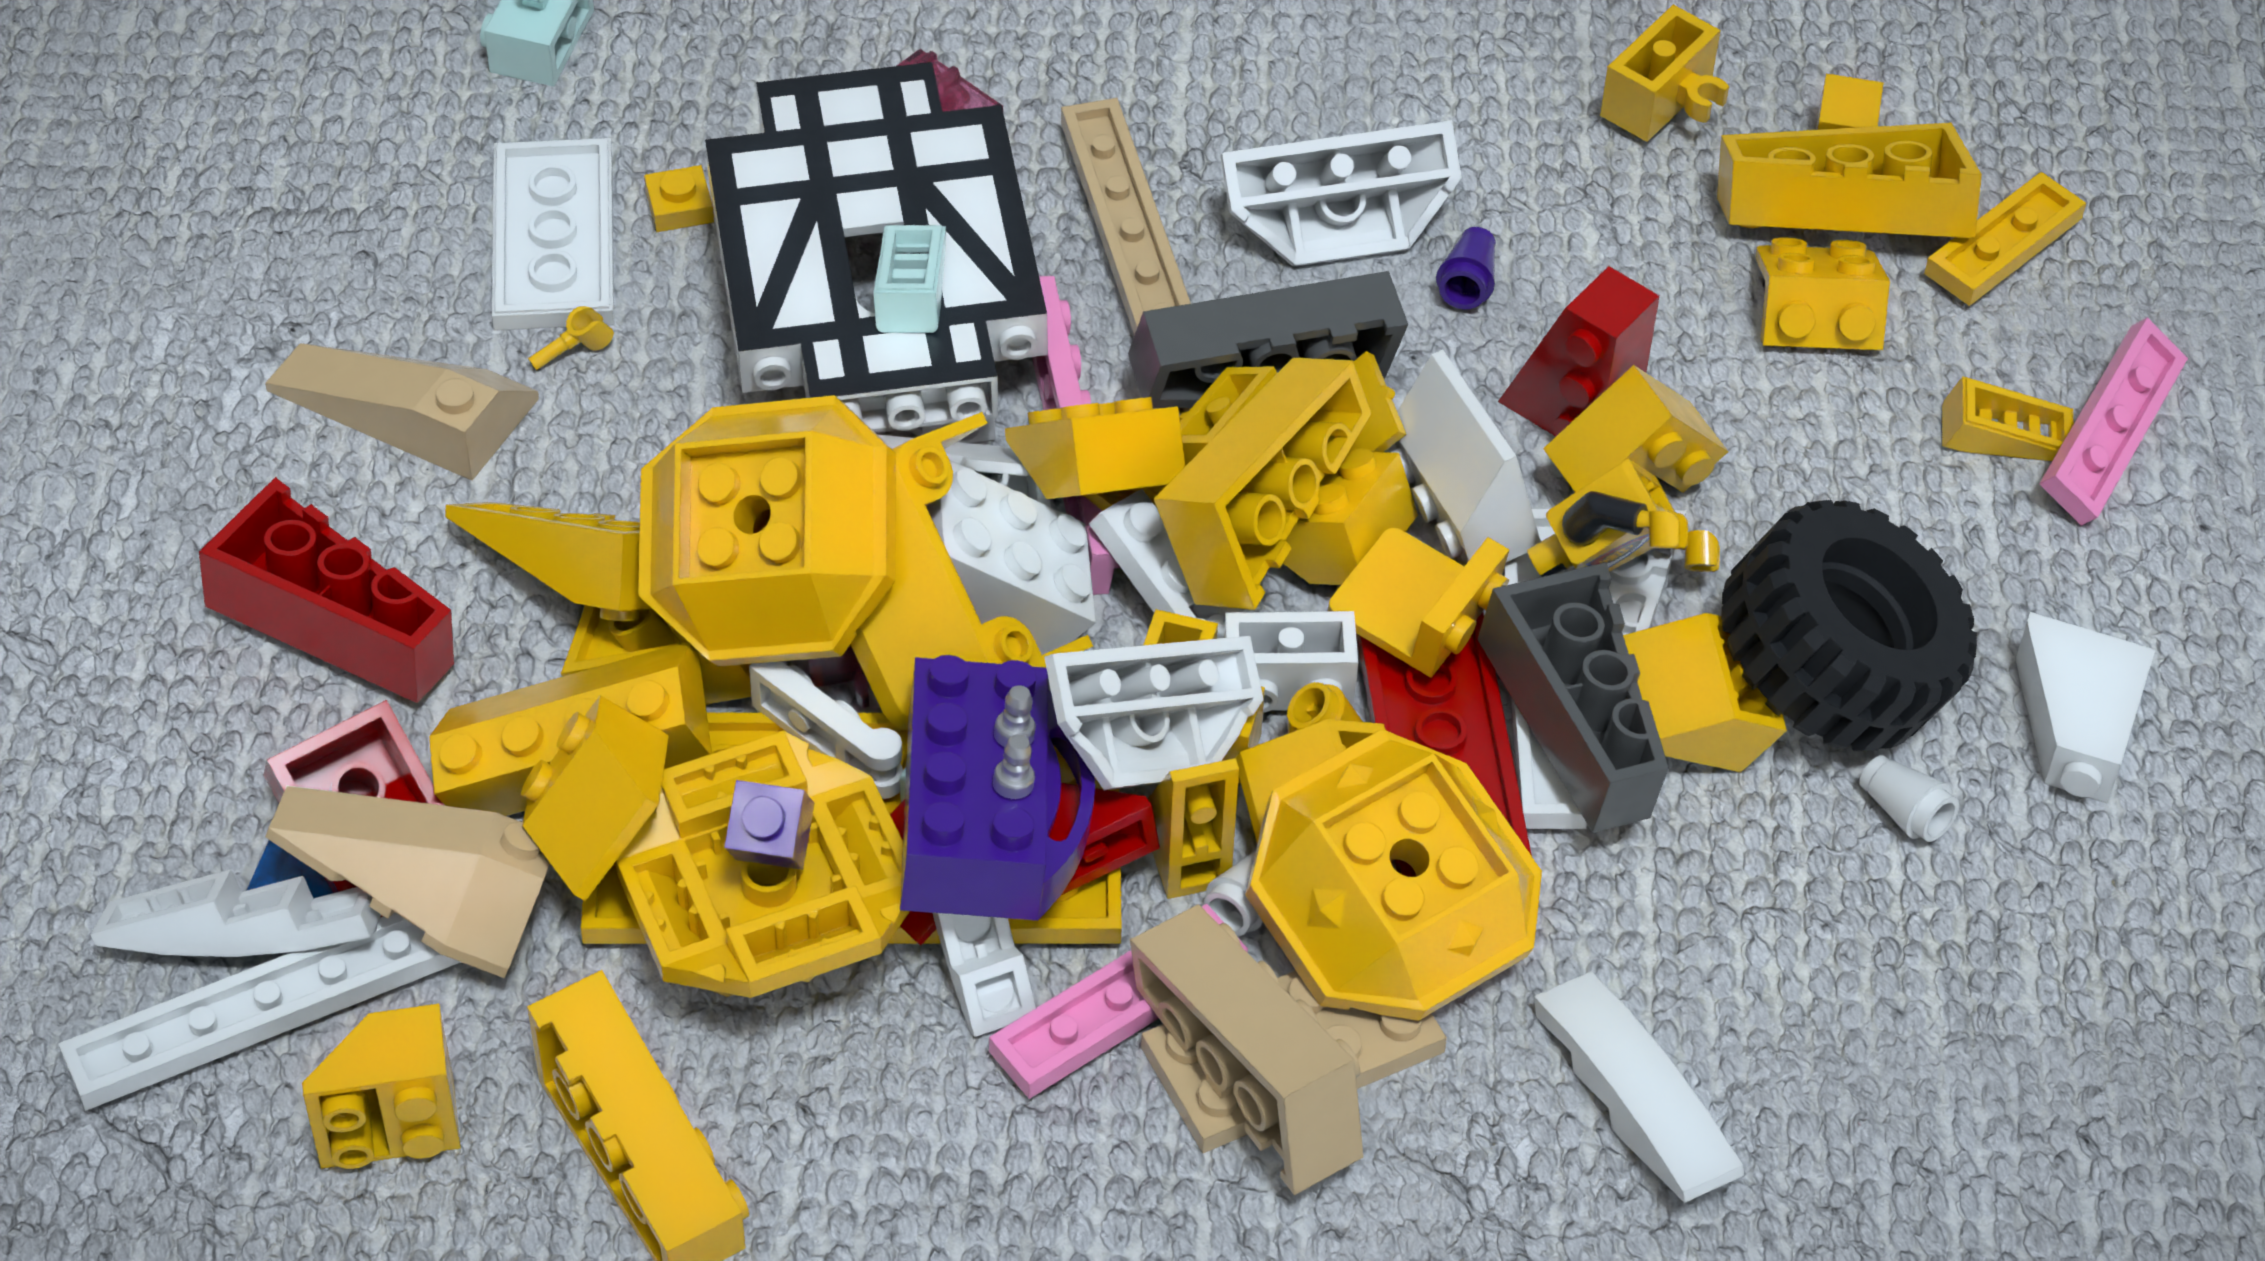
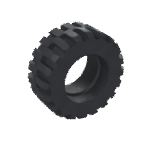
M1832 500L1807 502L1803 506H1795L1787 511L1731 570V576L1725 581L1722 592L1723 606L1721 607L1722 627L1724 632L1730 633L1727 647L1733 661H1740L1744 667L1742 677L1752 690L1756 688L1760 690L1768 699L1765 705L1777 716L1782 713L1794 721L1793 728L1806 736L1817 734L1823 737V744L1836 748H1847L1851 744L1853 751H1878L1879 749L1893 748L1904 743L1961 690V687L1969 680L1974 668L1977 632L1971 630L1974 627V616L1970 604L1963 603L1961 599L1963 591L1955 575L1949 576L1941 566L1943 559L1933 548L1927 550L1916 540L1918 535L1905 525L1900 527L1894 525L1889 521V515L1875 508L1866 511L1861 510L1859 503L1846 500L1835 501L1834 503Z

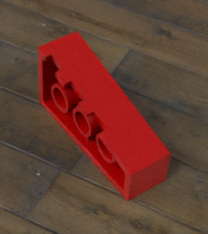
M276 477L199 551L205 607L415 703H418L454 665L451 609L397 568L393 567L386 570L372 559L371 549L356 537L350 540L345 539L329 526L328 516L312 504L304 508L291 498V489Z

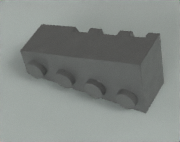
M1607 562L1493 588L1477 639L1592 833L1651 818L1669 769L1649 701L1642 700L1637 682L1640 671L1635 655L1628 653L1622 631L1625 622L1620 605L1614 604L1609 586L1612 579Z

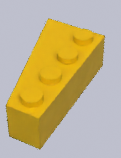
M1952 122L1721 135L1717 200L1729 225H1739L1745 228H1760L1764 226L1975 238L1982 174Z
M603 970L527 1006L539 1082L653 1260L723 1261L746 1249L743 1220L749 1217V1209L740 1189L732 1179L724 1182L715 1166L714 1155L703 1133L697 1127L693 1128L679 1104L673 1088L661 1073Z

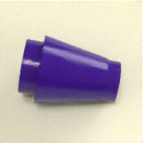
M1482 227L1466 229L1437 271L1436 283L1440 295L1446 303L1455 308H1476L1486 301L1494 291L1496 241L1493 234Z

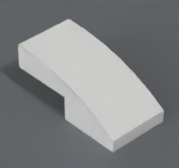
M933 913L952 982L970 1033L974 1037L1006 1027L1036 1008L1024 957L1014 945L1008 918Z

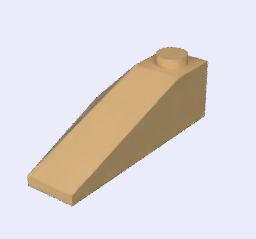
M302 343L294 349L265 383L266 390L274 395L472 481L539 400L537 390L488 369Z

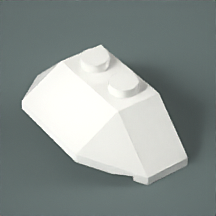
M1452 120L1224 152L1220 155L1230 214L1293 267L1409 250L1462 179Z
M1250 636L1056 653L1044 657L1057 724L1104 790L1160 784L1169 771L1222 761L1238 738L1247 717L1254 715L1263 702Z

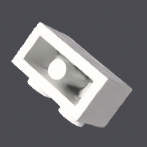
M1354 611L1225 613L1224 638L1251 637L1260 685L1265 687L1263 713L1270 710H1287L1296 692L1305 685L1314 682L1337 686L1354 708L1358 670Z

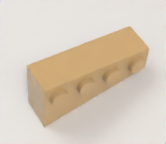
M1197 904L1130 939L1136 989L1185 1052L1196 1047V1054L1201 1068L1206 1075V1080L1220 1099L1232 1093L1234 1094L1242 1113L1248 1120L1245 1124V1132L1258 1149L1262 1151L1273 1145L1284 1161V1169L1281 1170L1280 1177L1293 1195L1302 1192L1364 1157L1356 1078L1360 1075V1065L1355 1053L1344 1040L1337 1039L1335 1041L1319 1025L1315 1013L1304 1000L1299 999L1295 1001L1280 986L1274 971L1266 962H1256L1242 948L1237 935L1228 924H1218Z

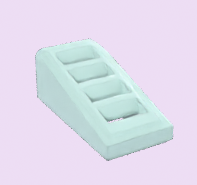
M884 226L874 287L875 319L878 331L882 333H933L938 329L946 246V226ZM896 253H929V254H896Z

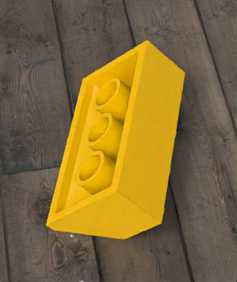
M687 641L450 708L429 736L434 794L445 806L497 812L504 816L525 811L527 798L521 795V791L528 775L540 760L548 764L552 761L560 750L557 748V741L569 719L576 712L585 716L600 695L669 735L664 769L712 754L699 651Z

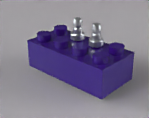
M942 655L935 659L915 657L908 717L900 910L1038 921L1059 898L1074 876L1084 854L1089 836L1094 805L1095 779L1090 769L1057 724L1052 694L1048 689L1046 667H1033L1026 662L1011 660L1002 664L970 662L953 655ZM1054 746L1068 763L1080 791L1079 809L1075 823L1067 839L1063 841H1055L1049 837L1058 813L1061 793L1060 766Z

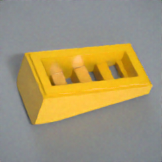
M1964 376L1954 386L1942 404V446L1962 452L2053 461L2074 425L2073 408ZM2017 421L2023 422V429L2017 428ZM2040 424H2048L2049 437L2041 435Z

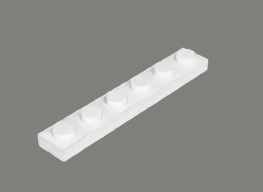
M395 912L388 919L384 916L379 918L371 938L288 953L58 1043L82 1105L85 1111L461 962L441 955L423 943L421 940L425 932Z

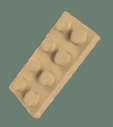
M1296 970L1277 978L1280 986L1295 1001L1302 999L1311 1007L1319 1025L1335 1041L1342 1039L1351 1047L1360 1065V1075L1356 1078L1357 1089L1445 1053L1447 1037L1432 1013L1418 1021L1379 1015L1352 1007L1349 1010L1323 1007L1318 1004ZM1164 1024L1142 1033L1141 1049L1202 1154L1248 1135L1245 1132V1124L1248 1120L1242 1113L1236 1097L1232 1093L1220 1099L1206 1080V1075L1201 1068L1196 1054V1047L1185 1052Z

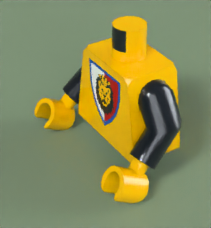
M1629 458L1549 509L1546 513V518L1555 534L1527 550L1532 564L1541 577L1565 572L1573 566L1575 569L1605 562H1607L1610 572L1649 550L1667 555H1672L1674 549L1685 550L1684 568L1690 571L1715 572L1719 569L1720 546L1715 535L1705 530L1688 532L1686 517L1681 513L1675 512L1656 476Z

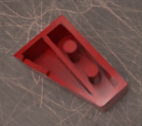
M1608 266L1563 310L1498 402L1556 437L1630 367L1635 365L1647 373L1660 295Z

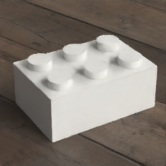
M950 460L953 470V482L950 490L945 496L926 505L981 624L1000 616H1008L1019 620L1031 632L1042 655L1074 641L1096 623L1085 524L1071 515L1064 514L1026 496L1022 492L1015 491Z

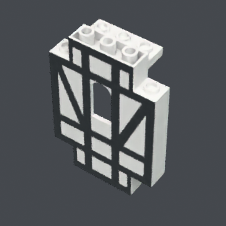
M932 62L756 82L761 133L705 140L710 191L742 393L778 390L804 385L806 398L835 395L876 434L916 438L983 412L988 424L958 442L974 443L995 440V418H998V380L995 362L1048 355L1047 310L1002 105L943 112ZM887 225L946 226L941 309L938 329L935 332L882 333L878 331L875 313L864 309L855 297L845 237L883 233L884 226ZM909 253V254H929V253Z

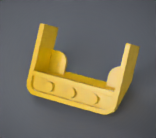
M983 412L918 436L893 448L896 452L895 582L876 609L855 631L857 635L852 641L851 647L883 714L892 724L901 729L908 730L915 657L935 659L942 655H953L970 662L1002 664L1007 661L1018 660L1026 662L1033 667H1046L1045 656L1056 653L1085 651L1093 647L1089 636L1086 635L1042 655L1031 632L1019 620L1008 616H1000L981 624L926 505L945 496L953 482L952 466L944 449L988 424Z

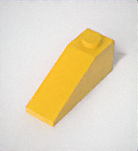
M1236 758L1169 771L1148 797L1152 805L1160 848L1153 851L1152 854L1167 899L1204 892L1213 879L1233 866L1239 767Z

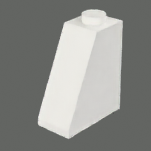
M2030 612L2015 661L2044 784L2066 790L2075 796L2089 797L2108 803L2124 757L2156 649Z

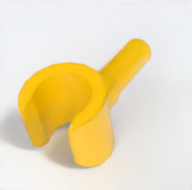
M579 306L569 314L566 321L567 330L560 334V337L530 356L528 360L537 371L566 350L574 348L580 342L590 350H601L612 340L614 335L613 329L603 322V317L594 309Z

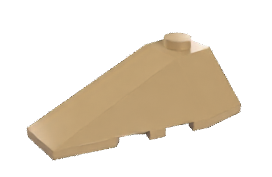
M293 786L286 787L265 836L330 881H343L346 879L372 896L369 907L387 919L396 912L423 930L425 933L421 941L439 954L504 979L550 864L522 826L523 822L497 812Z

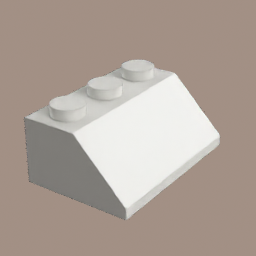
M1442 349L1432 354L1397 411L1407 435L1395 443L1396 450L1391 453L1400 454L1408 483L1414 485V488L1411 490L1415 503L1424 520L1428 523L1436 519L1438 522L1435 525L1436 532L1449 558L1453 559L1460 556L1466 565L1486 538L1489 537L1510 549L1506 562L1528 553L1527 550L1541 542L1517 456L1444 350Z

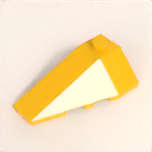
M497 502L446 504L445 517L573 603L600 608V618L616 621H634L639 619V610L652 609L638 596L640 522L615 520V515L560 513L561 510L554 508Z

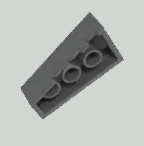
M1389 271L1143 311L1128 356L1141 398L1152 397L1153 408L1177 406L1178 408H1192L1226 367L1274 366L1278 373L1292 358L1355 361L1367 351L1375 356L1385 380L1408 327V321Z

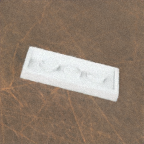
M611 138L494 143L492 321L494 330L566 327L569 314L579 306L594 309L603 317L605 324L615 325L613 160Z

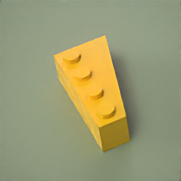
M1292 358L1154 498L1196 605L1249 610L1257 608L1266 593L1260 585L1261 581L1270 567L1280 568L1292 549L1286 541L1299 518L1309 519L1320 502L1317 496L1321 480L1325 474H1336L1371 415V410L1353 360Z

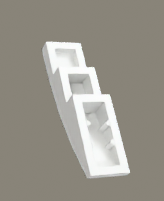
M230 869L110 901L90 935L95 945L101 947L160 955L241 957L307 951L371 938L381 914L369 907L373 897L358 887L313 898L304 876L242 892Z
M1592 971L1534 996L1536 1018L1571 1051L1573 1073L1609 1108L1611 1130L1684 1203L1744 1176L1742 1162L1681 1073L1631 1011Z

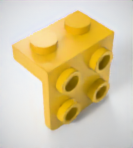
M1775 238L1772 239L1771 245L1757 246L1756 261L1765 279L1760 337L1764 346L1883 350L1890 280L1876 254L1871 250H1866V244L1852 240H1836L1831 242L1830 248L1807 247V242L1801 239Z
M1389 528L1384 531L1330 598L1327 611H1354L1355 627L1358 635L1432 678L1451 652L1458 654L1467 644L1475 629L1477 618L1484 609L1487 610L1493 588L1508 585L1509 579L1502 574L1510 549L1487 537L1467 564L1463 566L1399 528Z

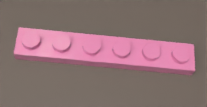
M1039 276L1047 310L1048 355L1032 357L1043 410L1091 404L1089 391L1080 390L1078 381L1081 376L1079 347L1077 344L1070 345L1068 339L1071 329L1069 303L1067 300L1059 299L1054 276ZM1083 495L1063 497L1066 514L1085 524L1093 595L1109 594L1114 569L1121 567L1089 525L1102 510Z

